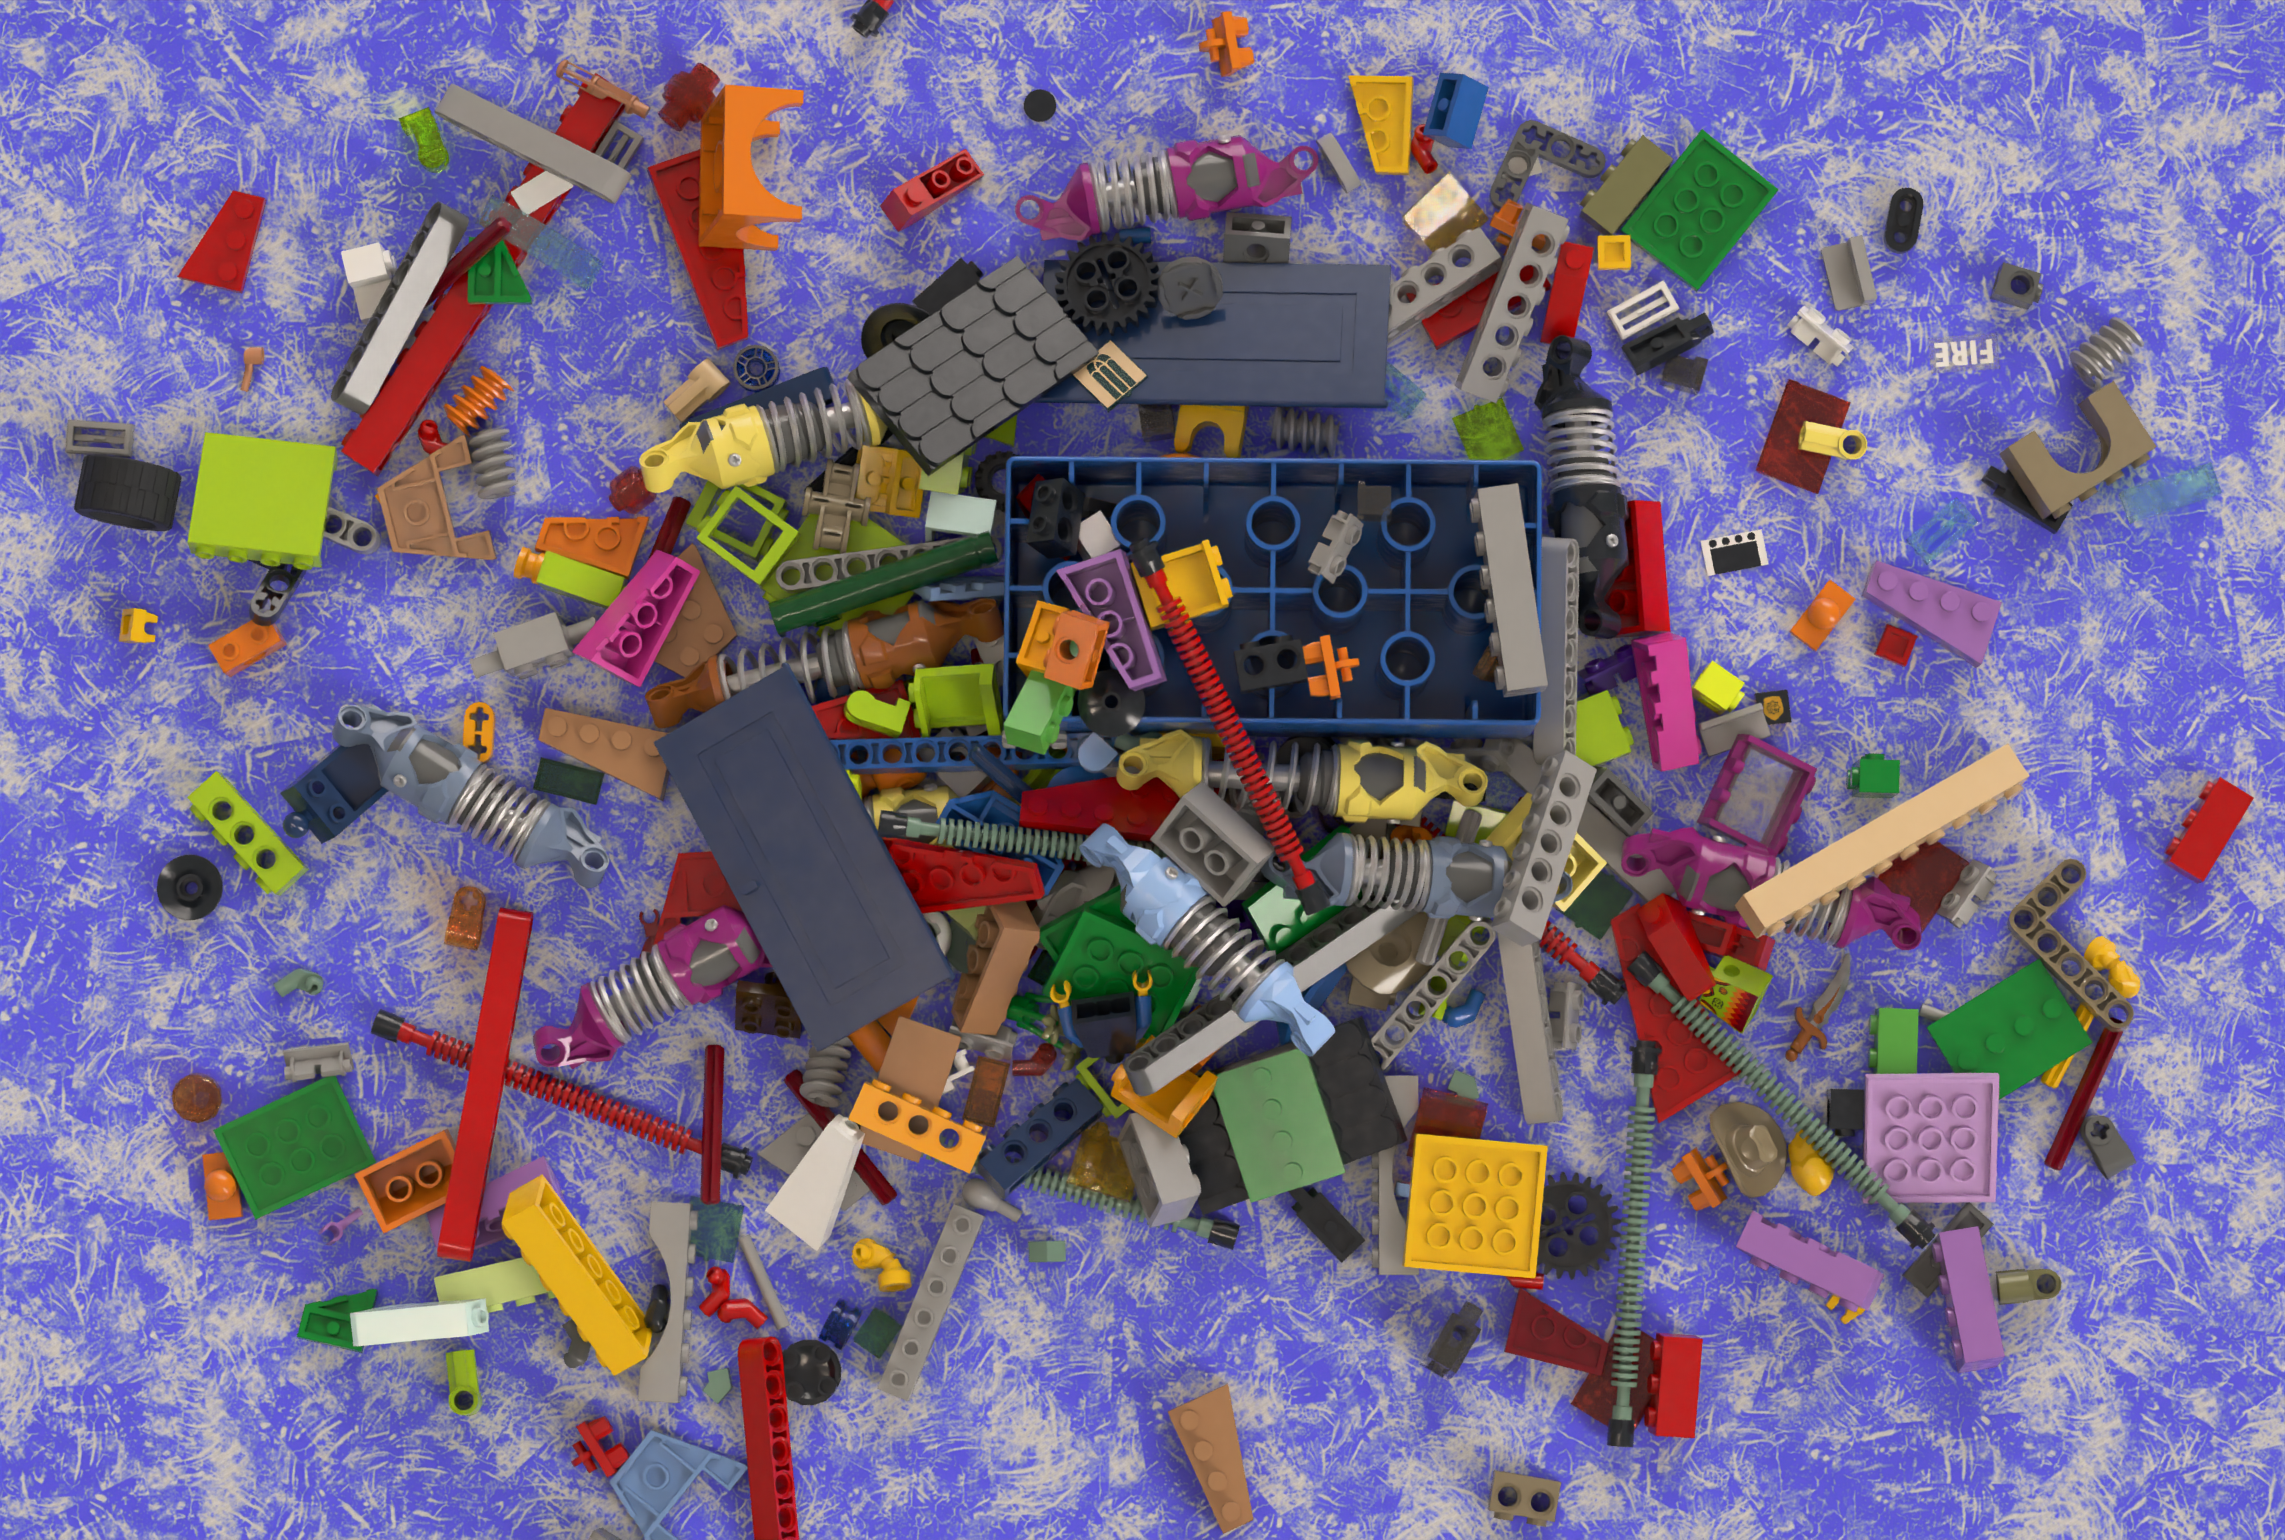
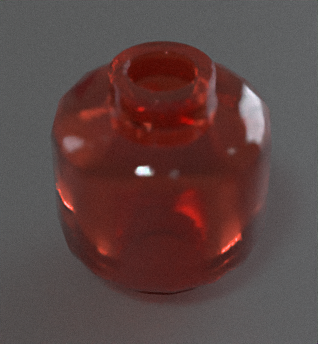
M629 466L613 478L609 484L611 491L609 500L619 512L625 510L630 514H637L657 498V493H652L645 488L641 468L637 466Z

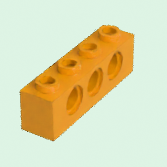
M873 1079L872 1083L864 1082L848 1120L970 1174L986 1139V1135L981 1133L982 1126L966 1119L963 1124L951 1120V1112L934 1106L931 1111L920 1106L921 1099L906 1092L903 1093L902 1097L890 1092L892 1086L877 1079ZM890 1101L897 1106L898 1114L894 1119L886 1120L880 1116L879 1106L883 1102ZM922 1115L927 1119L928 1128L925 1132L915 1133L910 1129L909 1121L913 1116ZM945 1129H953L957 1132L959 1141L952 1147H946L940 1142V1133Z

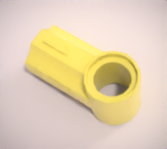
M1808 421L1803 422L1798 439V449L1834 456L1842 460L1858 459L1867 450L1866 437L1857 430H1846ZM1847 436L1852 437L1856 442V448L1852 454H1848L1843 448V441Z

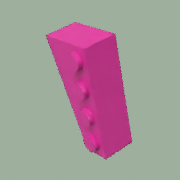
M656 550L574 648L572 653L623 681L641 687L701 571L673 555Z
M1666 632L1632 639L1631 645L1653 768L1662 772L1699 764V754H1701L1702 748L1700 739L1696 735V713L1693 706L1686 637Z

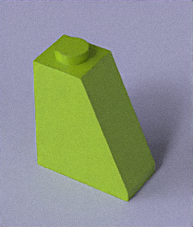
M547 550L536 581L544 590L605 609L609 608L628 583L624 577Z

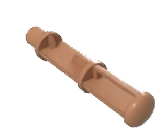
M566 59L562 60L556 69V76L583 89L589 94L602 100L610 96L625 104V113L627 114L634 113L645 119L650 111V107L640 102L637 96L626 92ZM568 64L591 75V80L568 69ZM566 73L587 84V89L562 77L563 74Z

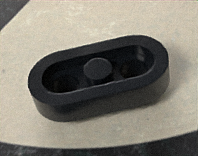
M1899 189L1894 193L1889 203L1883 238L1886 247L1897 254L1910 251L1917 242L1923 211V198L1915 189ZM1908 201L1911 204V210L1903 211L1900 208V202ZM1898 232L1903 233L1905 242H1896L1894 234Z

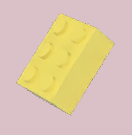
M1529 792L1524 795L1486 839L1492 841L1495 846H1503L1512 861L1514 859L1512 857L1513 850L1519 843L1523 832L1522 823L1529 814L1532 805V794ZM1577 832L1564 871L1572 879V891L1568 896L1552 905V907L1563 912L1567 910L1607 864Z

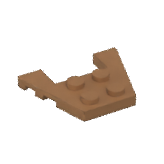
M466 435L457 437L449 444L377 488L393 552L484 560L497 559L490 530L456 538L440 472L473 464Z
M693 543L677 558L701 572L654 660L657 664L684 678L702 662L707 661L709 657L721 653L738 637L700 553Z

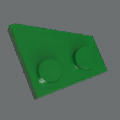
M469 237V243H470L475 237ZM501 240L468 270L469 304L532 305V298L504 240Z
M368 1289L366 1292L354 1295H343L324 1302L318 1301L305 1304L297 1338L363 1353L364 1346H353L350 1313L374 1309L378 1290Z

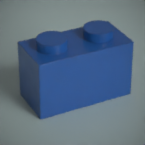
M1440 73L1423 135L1447 147L1472 149L1489 87L1464 74Z

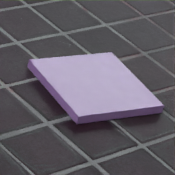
M1865 1074L1863 1161L1865 1163L1863 1168L1866 1165L1871 1168L1867 1174L1869 1175L1874 1171L1877 1175L1873 1180L1875 1181L1879 1177L1883 1180L1879 1185L1880 1187L1887 1183L1889 1188L1885 1192L1897 1203L1996 1202L1999 1074ZM1869 1195L1866 1199L1862 1197L1863 1203H1869L1868 1200L1872 1196Z

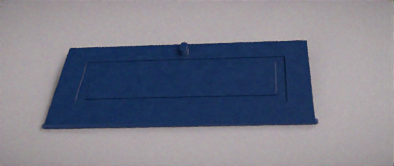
M1044 260L1043 286L1057 303V298L1060 295L1056 294L1055 285L1060 283L1057 282L1055 275L1058 272H1064L1061 269L1060 261L1070 262V260ZM1098 261L1097 265L1112 305L1115 309H1118L1119 303L1103 261ZM1117 261L1113 263L1111 267L1118 269L1123 267L1126 263L1123 261ZM1157 262L1159 271L1156 274H1161L1162 270L1170 262ZM1210 262L1217 268L1222 277L1223 296L1215 306L1216 308L1204 317L1188 320L1178 318L1176 314L1169 313L1163 308L1158 297H1153L1156 300L1157 307H1146L1150 317L1148 319L1141 316L1137 317L1139 322L1138 328L1131 322L1128 323L1127 333H1124L1120 327H1116L1114 336H1111L1109 329L1104 328L1101 336H1097L1094 326L1086 333L1084 332L1083 322L1077 325L1088 339L1087 341L1091 342L1097 351L1111 340L1147 375L1137 383L1114 360H1108L1111 357L1100 354L1096 360H1101L1105 363L1107 361V365L1132 387L1129 390L1105 365L1101 366L1100 371L1124 394L1121 396L1122 394L1099 372H1094L1092 377L1117 400L1113 404L1327 408L1388 407V402L1385 400L1391 265ZM1086 272L1080 278L1083 280L1091 279L1095 275V273ZM1127 289L1121 295L1130 297L1136 293V290ZM1097 300L1091 304V307L1100 308L1105 304V301ZM1094 362L1087 365L1090 375L1096 370ZM1096 362L1097 368H1099V366L1103 363ZM1074 375L1034 402L1103 404Z
M787 662L782 663L779 670L654 742L817 1052L826 1049L947 979L949 981L955 979L952 968L882 837H878V830Z

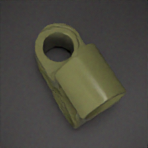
M2016 1269L1995 1272L1999 1305L2050 1299L2059 1294L2062 1282L2060 1277L2050 1269ZM2047 1274L2053 1279L2054 1286L2049 1293L2044 1294L2038 1290L2036 1284L2041 1275Z

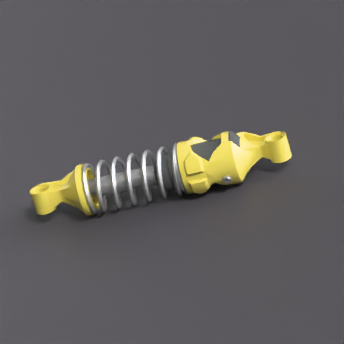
M1182 729L1167 733L1159 739L1140 738L1139 746L1121 755L1116 773L1117 782L1127 790H1137L1152 778L1158 777L1180 799L1202 781L1213 791L1214 788H1220L1218 796L1222 800H1224L1226 788H1229L1231 805L1237 812L1244 806L1248 793L1244 789L1246 784H1242L1240 781L1243 776L1239 777L1236 773L1240 768L1234 769L1232 765L1234 761L1229 759L1231 753H1226L1225 750L1224 761H1212V745L1209 737L1201 739V737L1191 736ZM1348 739L1345 744H1338V746L1334 744L1330 750L1322 751L1321 746L1316 743L1313 752H1306L1300 758L1299 745L1297 742H1294L1292 744L1290 765L1277 764V743L1272 741L1270 743L1268 763H1262L1260 767L1265 769L1266 773L1263 776L1268 775L1270 779L1268 783H1272L1274 787L1272 791H1276L1278 795L1275 799H1280L1279 791H1286L1282 803L1285 810L1288 808L1292 791H1294L1295 803L1302 815L1310 809V806H1318L1319 811L1324 816L1329 813L1331 817L1333 815L1335 817H1342L1344 822L1365 823L1367 819H1387L1388 824H1400V820L1411 821L1430 800L1444 791L1452 795L1461 805L1474 807L1482 801L1488 784L1485 772L1475 765L1466 762L1465 754L1446 753L1440 747L1427 741L1417 747H1404V743L1392 742L1391 746L1371 745L1369 740ZM1251 740L1248 745L1253 744L1255 748V742ZM1133 766L1139 769L1140 772L1131 774L1124 768ZM1472 783L1478 790H1468L1463 784ZM1235 789H1242L1237 803Z

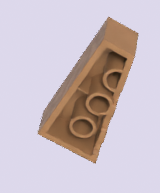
M545 708L538 738L540 742L664 802L670 773L654 742L669 733Z
M1025 901L988 905L985 908L984 914H977L975 927L979 929L975 945L969 944L966 955L968 973H961L951 1010L954 1020L962 1033L996 1036L1001 1023L1006 1019L1008 1006L1012 997L1017 993L1022 973L1028 968L1031 952L1034 945H1037L1040 939V929Z
M1227 1383L1168 1410L1170 1419L1223 1534L1253 1520Z

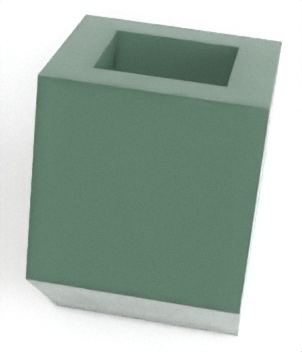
M1454 1070L1447 1090L1456 1093L1458 1103L1480 1098L1475 1078Z
M1065 1241L1028 1242L1029 1262L1066 1261Z
M729 1368L707 1372L709 1383L702 1391L717 1404L733 1388Z

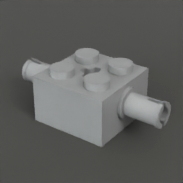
M556 612L495 632L493 635L497 644V651L469 659L475 678L478 679L481 676L504 669L505 672L507 671L513 677L519 676L521 680L538 674L537 669L550 665L551 669L564 666L569 663L568 658L575 656L572 653L573 645L579 643L596 623V619L593 616L590 619L566 626L563 619Z

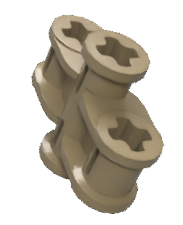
M827 459L823 492L812 491L811 487L806 486L801 516H807L808 513L819 515L814 536V550L822 547L839 550L840 554L846 553L850 521L860 522L861 526H867L871 497H866L864 500L854 498L860 464L855 463L853 466L834 463L833 459Z

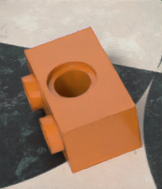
M1075 610L1061 612V615L1056 618L1053 625L1052 633L1055 637L1052 648L1047 651L1043 665L1046 668L1044 678L1079 690L1093 687L1110 622ZM1071 641H1074L1078 646L1076 657L1070 653L1069 646Z
M251 620L208 646L223 673L232 677L286 646L287 643L275 623L270 626H260Z

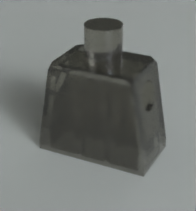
M1466 1301L1459 1314L1452 1312L1444 1322L1420 1365L1449 1381L1457 1373L1481 1331L1475 1324L1483 1311L1476 1305ZM1453 1331L1461 1335V1341L1453 1337Z

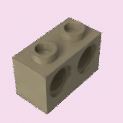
M1494 1470L1487 1509L1494 1511L1493 1518L1513 1521L1514 1515L1527 1517V1524L1546 1527L1547 1521L1555 1522L1561 1482ZM1504 1487H1512L1516 1492V1500L1508 1506L1500 1504L1498 1500V1493ZM1539 1492L1545 1493L1549 1498V1505L1543 1511H1535L1531 1506L1533 1495Z

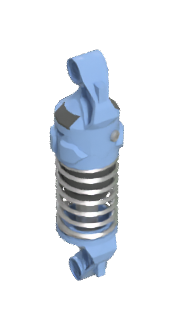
M1106 823L1101 824L1079 846L1082 855L1092 865L1099 868L1107 866L1115 869L1121 886L1120 912L1136 925V933L1150 945L1157 944L1161 948L1164 947V950L1173 949L1172 958L1181 956L1185 960L1184 968L1198 967L1196 979H1201L1205 975L1214 976L1208 983V990L1216 988L1226 976L1231 978L1232 981L1220 994V1001L1226 1000L1239 986L1244 990L1232 1005V1011H1236V1015L1244 1023L1260 1020L1288 1023L1292 1031L1290 1035L1292 1042L1307 1056H1313L1335 1033V1028L1329 1019L1304 1001L1297 982L1293 977L1294 967L1289 962H1285V959L1275 962V950L1262 953L1264 949L1263 940H1254L1250 943L1252 938L1251 929L1238 931L1240 927L1239 918L1229 919L1227 908H1217L1215 898L1200 886L1199 880L1191 873H1186L1169 856L1159 857L1151 850L1129 845L1114 827ZM1258 946L1251 960L1245 956L1250 950ZM1270 957L1262 971L1257 965Z

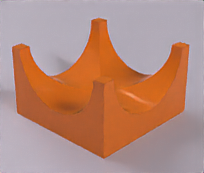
M725 84L701 118L699 246L776 251L778 249V235L766 233L756 227L755 224L800 222L802 220V206L781 201L768 192L760 183L752 166L751 142L763 138L778 137L780 135V121L765 119L779 110L789 107H801L804 90Z

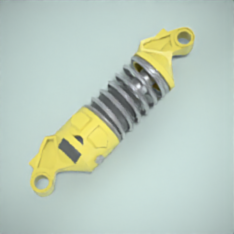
M846 379L844 384L849 400L847 403L841 404L837 388L831 383L829 389L834 406L829 408L825 407L821 390L818 388L814 390L818 408L815 404L809 402L806 395L802 392L799 394L800 402L796 404L792 403L790 398L785 396L784 404L776 406L774 402L770 401L768 404L769 408L766 409L759 405L749 407L745 404L735 405L724 409L722 415L704 419L701 422H688L672 439L645 451L640 456L639 463L645 488L652 493H661L669 490L681 472H687L706 479L722 490L740 484L750 487L766 482L767 477L775 475V472H784L786 465L789 463L798 468L803 459L814 463L819 451L822 456L829 459L833 451L832 443L841 454L846 453L848 441L858 450L861 449L862 444L868 447L870 445H879L888 427L852 383ZM851 428H856L857 442L850 430ZM840 432V435H841V445H840V443H839V441H838V439H837L835 433Z

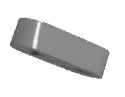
M1330 132L1316 140L1323 157L1343 190L1349 193L1361 186L1355 170L1333 134Z

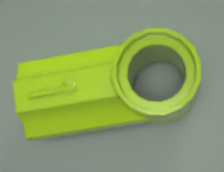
M475 1349L445 1353L450 1391L449 1406L458 1415H474L481 1409L483 1401L479 1392ZM468 1391L473 1396V1404L469 1409L462 1410L458 1405V1398L460 1394Z

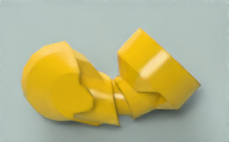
M2103 936L2096 937L2086 948L2084 958L2097 971L2109 970L2108 982L2124 998H2133L2140 990L2139 977L2134 974L2132 968L2126 964L2125 960L2120 961L2119 958L2121 956L2116 953V945Z
M862 1238L854 1245L852 1260L858 1268L883 1269L878 1275L880 1291L899 1292L912 1287L910 1272L902 1267L898 1258L894 1259L896 1254L890 1252L889 1248L881 1246L869 1238Z

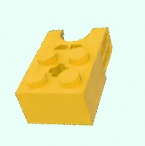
M1180 405L1174 438L1175 451L1177 453L1189 452L1196 434L1202 428L1213 426L1219 428L1224 433V453L1226 457L1240 458L1249 406Z

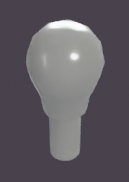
M973 1178L963 1186L962 1196L969 1206L986 1209L991 1212L996 1211L1016 1223L1019 1220L1023 1211L1002 1200L985 1180Z

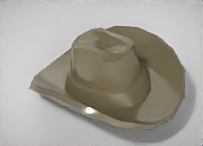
M1423 912L1417 913L1345 962L1349 973L1362 986L1379 994H1393L1416 983L1432 967V965L1426 966L1416 961V955L1429 917Z
M1742 1102L1720 1105L1710 1114V1129L1726 1166L1741 1193L1749 1198L1764 1196L1776 1187L1785 1172L1788 1154L1787 1144L1781 1128L1770 1114L1758 1106Z

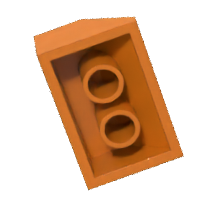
M448 1129L354 1174L383 1234L446 1203L456 1144Z

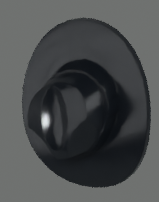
M891 303L877 308L868 316L862 328L861 344L867 358L871 357L891 344L894 339L930 317L931 314L917 306L905 303Z

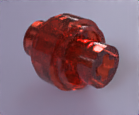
M697 63L690 73L680 71L679 74H674L663 87L664 93L662 97L666 103L658 112L659 117L671 128L680 132L689 121L698 123L716 98L712 91L719 84L720 78L702 63Z

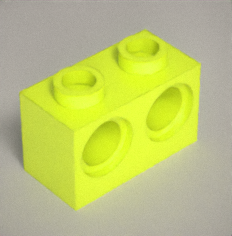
M1711 661L1691 687L1692 697L1720 716L1726 710L1731 713L1745 695V693L1740 691L1745 683L1714 661Z

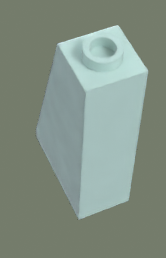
M486 1298L397 1304L350 1313L353 1346L464 1337L489 1332Z

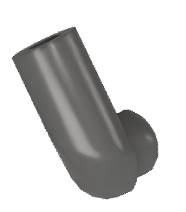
M571 1319L562 1325L571 1339L568 1353L564 1354V1362L569 1368H576L582 1366L587 1361L591 1344L589 1341L585 1342L582 1340L577 1331V1325Z

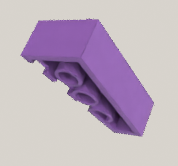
M1118 549L1056 570L1084 614L1110 622L1104 647L1129 689L1137 691L1167 681L1133 573L1126 557V552Z
M1877 560L1871 566L1862 594L1867 600L1894 617L1903 620L1921 634L1938 642L1942 647L1951 653L1957 654L1975 668L1979 667L1983 662L2002 604L2000 601Z
M545 1156L486 1184L474 1250L508 1238L502 1229L501 1222L509 1193L543 1174L565 1204L560 1183ZM445 1204L427 1212L437 1249Z
M1752 1211L1736 1245L1738 1249L1751 1257L1750 1264L1765 1271L1768 1270L1769 1266L1781 1271L1779 1274L1780 1278L1797 1285L1799 1280L1810 1284L1808 1289L1810 1292L1825 1299L1828 1294L1840 1298L1838 1302L1840 1306L1856 1312L1858 1307L1866 1311L1869 1310L1885 1276L1880 1271L1839 1251H1832L1831 1248L1816 1240L1802 1237L1801 1234L1780 1223L1777 1225L1771 1223L1763 1215Z
M1979 1227L1940 1232L1936 1237V1243H1932V1253L1935 1263L1940 1262L1942 1275L1938 1276L1941 1294L1945 1295L1946 1299L1945 1317L1947 1325L1951 1329L1952 1352L1956 1360L1958 1374L1995 1368L2003 1360L2005 1354Z

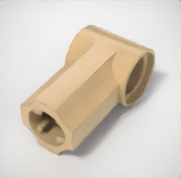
M709 358L698 364L687 376L688 380L663 401L681 423L691 417L707 401L711 402L716 399L731 384L728 378Z

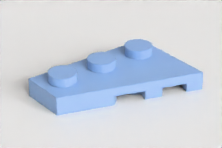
M1004 576L951 577L912 591L922 596V600L925 601L972 600L975 597L1001 600L1004 599Z

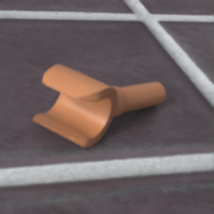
M249 347L244 351L245 372L240 390L249 391L254 365L264 364L265 355L263 347Z

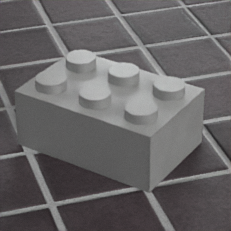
M1203 781L1182 796L1150 839L1186 873H1191L1199 880L1200 886L1223 907L1246 889L1275 851V847Z
M1137 1112L1130 1114L1117 1139L1149 1227L1152 1228L1186 1219L1201 1193L1200 1181L1196 1174L1192 1175L1189 1166L1190 1155L1186 1145H1181L1179 1136L1174 1138Z

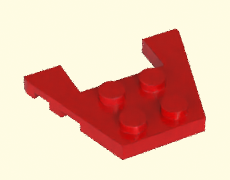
M711 851L678 853L653 945H658V942L664 939L665 932L681 924L682 917L705 916L722 905L743 911Z

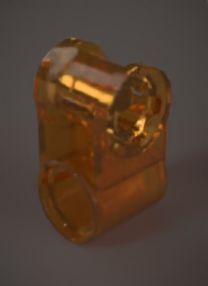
M465 886L455 893L451 915L446 927L444 945L478 950L486 905V897L479 888ZM471 891L473 892V898L478 899V903L471 906L469 911L466 910L467 904L462 903V897L469 896Z

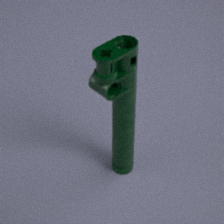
M988 530L977 534L975 537L970 536L768 603L776 630L782 638L786 636V632L802 626L820 627L842 619V613L981 568L985 564L990 565L999 562Z

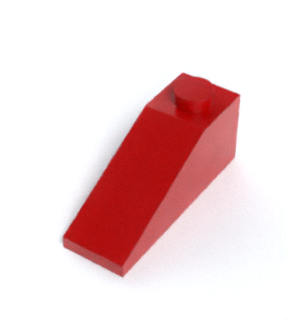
M1564 242V244L1560 245L1540 339L1541 343L1551 344L1553 339L1559 335L1575 337L1594 247Z
M1661 893L1637 909L1648 939L1688 1001H1692L1716 985L1687 909L1681 905L1679 900Z

